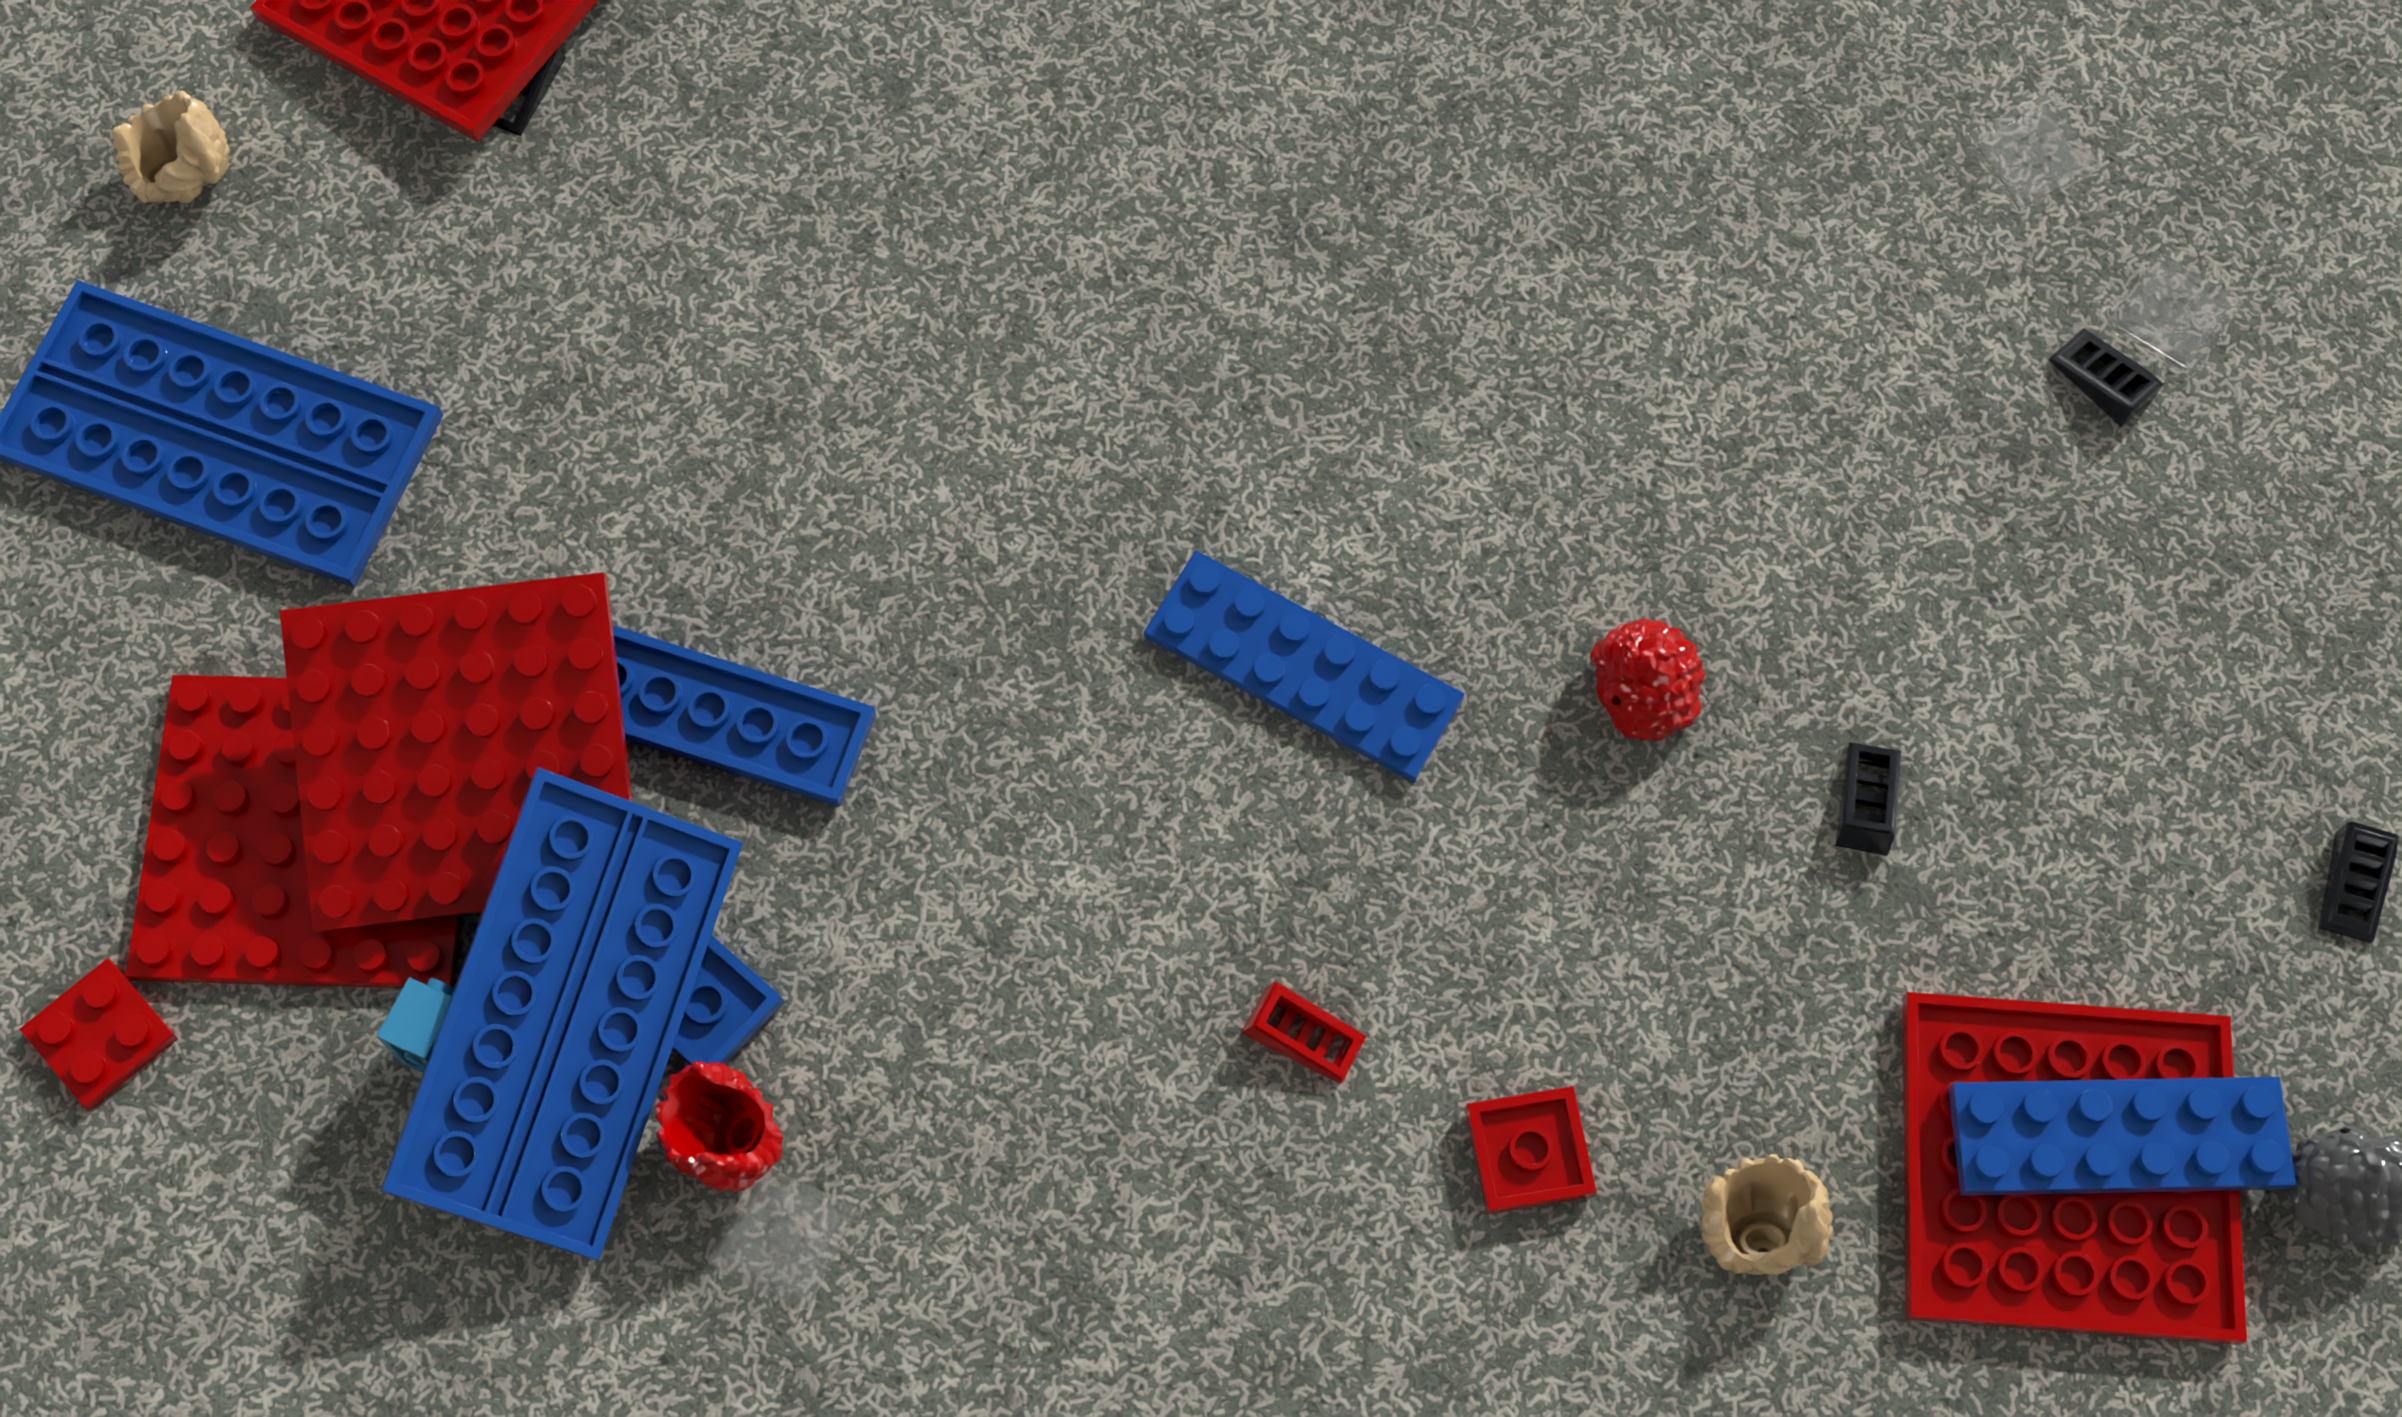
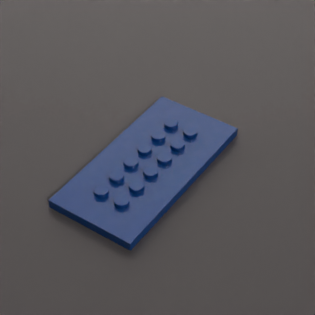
M77 280L0 413V461L355 588L443 414L436 405Z
M536 768L380 1192L592 1260H599L743 842L545 769Z

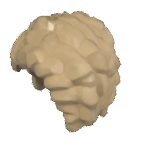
M183 90L175 92L173 96H163L162 101L155 103L154 106L150 104L143 105L141 116L131 115L128 118L129 123H122L111 131L114 139L113 147L117 150L118 171L124 175V184L130 186V191L143 203H161L163 201L190 203L201 194L205 184H216L219 179H222L230 166L228 162L230 148L225 138V131L221 129L219 122L213 117L203 102L196 98H191Z
M1771 1154L1766 1158H1756L1753 1161L1748 1158H1742L1736 1170L1727 1169L1723 1177L1715 1176L1705 1187L1704 1198L1701 1201L1704 1213L1701 1222L1703 1241L1709 1245V1252L1716 1258L1720 1267L1724 1270H1732L1734 1274L1777 1275L1802 1264L1814 1267L1821 1263L1826 1255L1829 1239L1833 1232V1227L1831 1226L1833 1213L1829 1209L1830 1201L1827 1195V1188L1810 1170H1804L1800 1160H1793L1792 1158L1783 1160L1779 1159L1776 1154Z

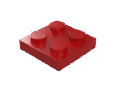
M110 958L104 960L19 1029L88 1111L178 1039Z
M1574 1086L1466 1104L1465 1113L1486 1215L1592 1198L1596 1195L1597 1191Z

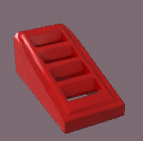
M1274 981L1264 989L1241 1033L1339 1084L1343 1083L1367 1037L1277 981ZM1278 1005L1284 1008L1285 1011L1276 1028L1267 1024L1274 1008ZM1298 1015L1304 1018L1305 1021L1295 1039H1292L1286 1033L1295 1016ZM1318 1025L1325 1030L1314 1051L1305 1047L1315 1026ZM1335 1035L1345 1040L1332 1063L1325 1059L1324 1056ZM1346 1041H1349V1044L1344 1051Z

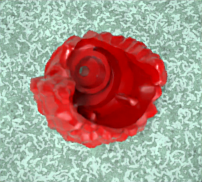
M1642 618L1617 626L1616 629L1610 630L1605 638L1596 642L1590 652V660L1596 666L1595 675L1597 678L1596 689L1598 699L1611 716L1614 728L1621 730L1623 736L1632 739L1638 738L1641 741L1650 739L1661 741L1666 736L1673 734L1677 729H1685L1693 724V720L1698 717L1701 711V702L1698 697L1701 693L1700 685L1704 682L1705 672L1701 668L1702 660L1697 656L1696 645L1691 643L1690 640L1685 639V635L1680 632V628H1669L1666 623L1660 620L1653 621Z
M696 1061L692 1065L685 1066L681 1072L671 1074L668 1077L670 1086L663 1089L665 1098L657 1103L655 1107V1117L662 1126L657 1131L656 1138L663 1145L666 1161L673 1163L679 1173H686L688 1177L698 1178L705 1186L712 1189L715 1188L717 1191L738 1192L751 1188L755 1181L762 1178L781 1159L783 1136L779 1127L773 1122V1105L763 1100L760 1089L753 1088L743 1072L730 1069L727 1065L720 1062L706 1064L702 1061Z

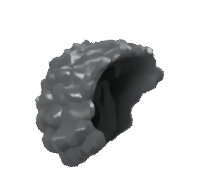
M2351 1125L2331 1131L2323 1136L2301 1139L2296 1146V1150L2292 1152L2296 1185L2289 1189L2290 1202L2294 1206L2297 1220L2311 1232L2318 1230L2323 1237L2333 1234L2339 1245H2346L2350 1241L2364 1243L2368 1247L2378 1246L2379 1241L2388 1246L2392 1244L2398 1245L2402 1240V1141L2396 1136L2376 1139L2372 1136H2367L2366 1131L2358 1130L2355 1126Z

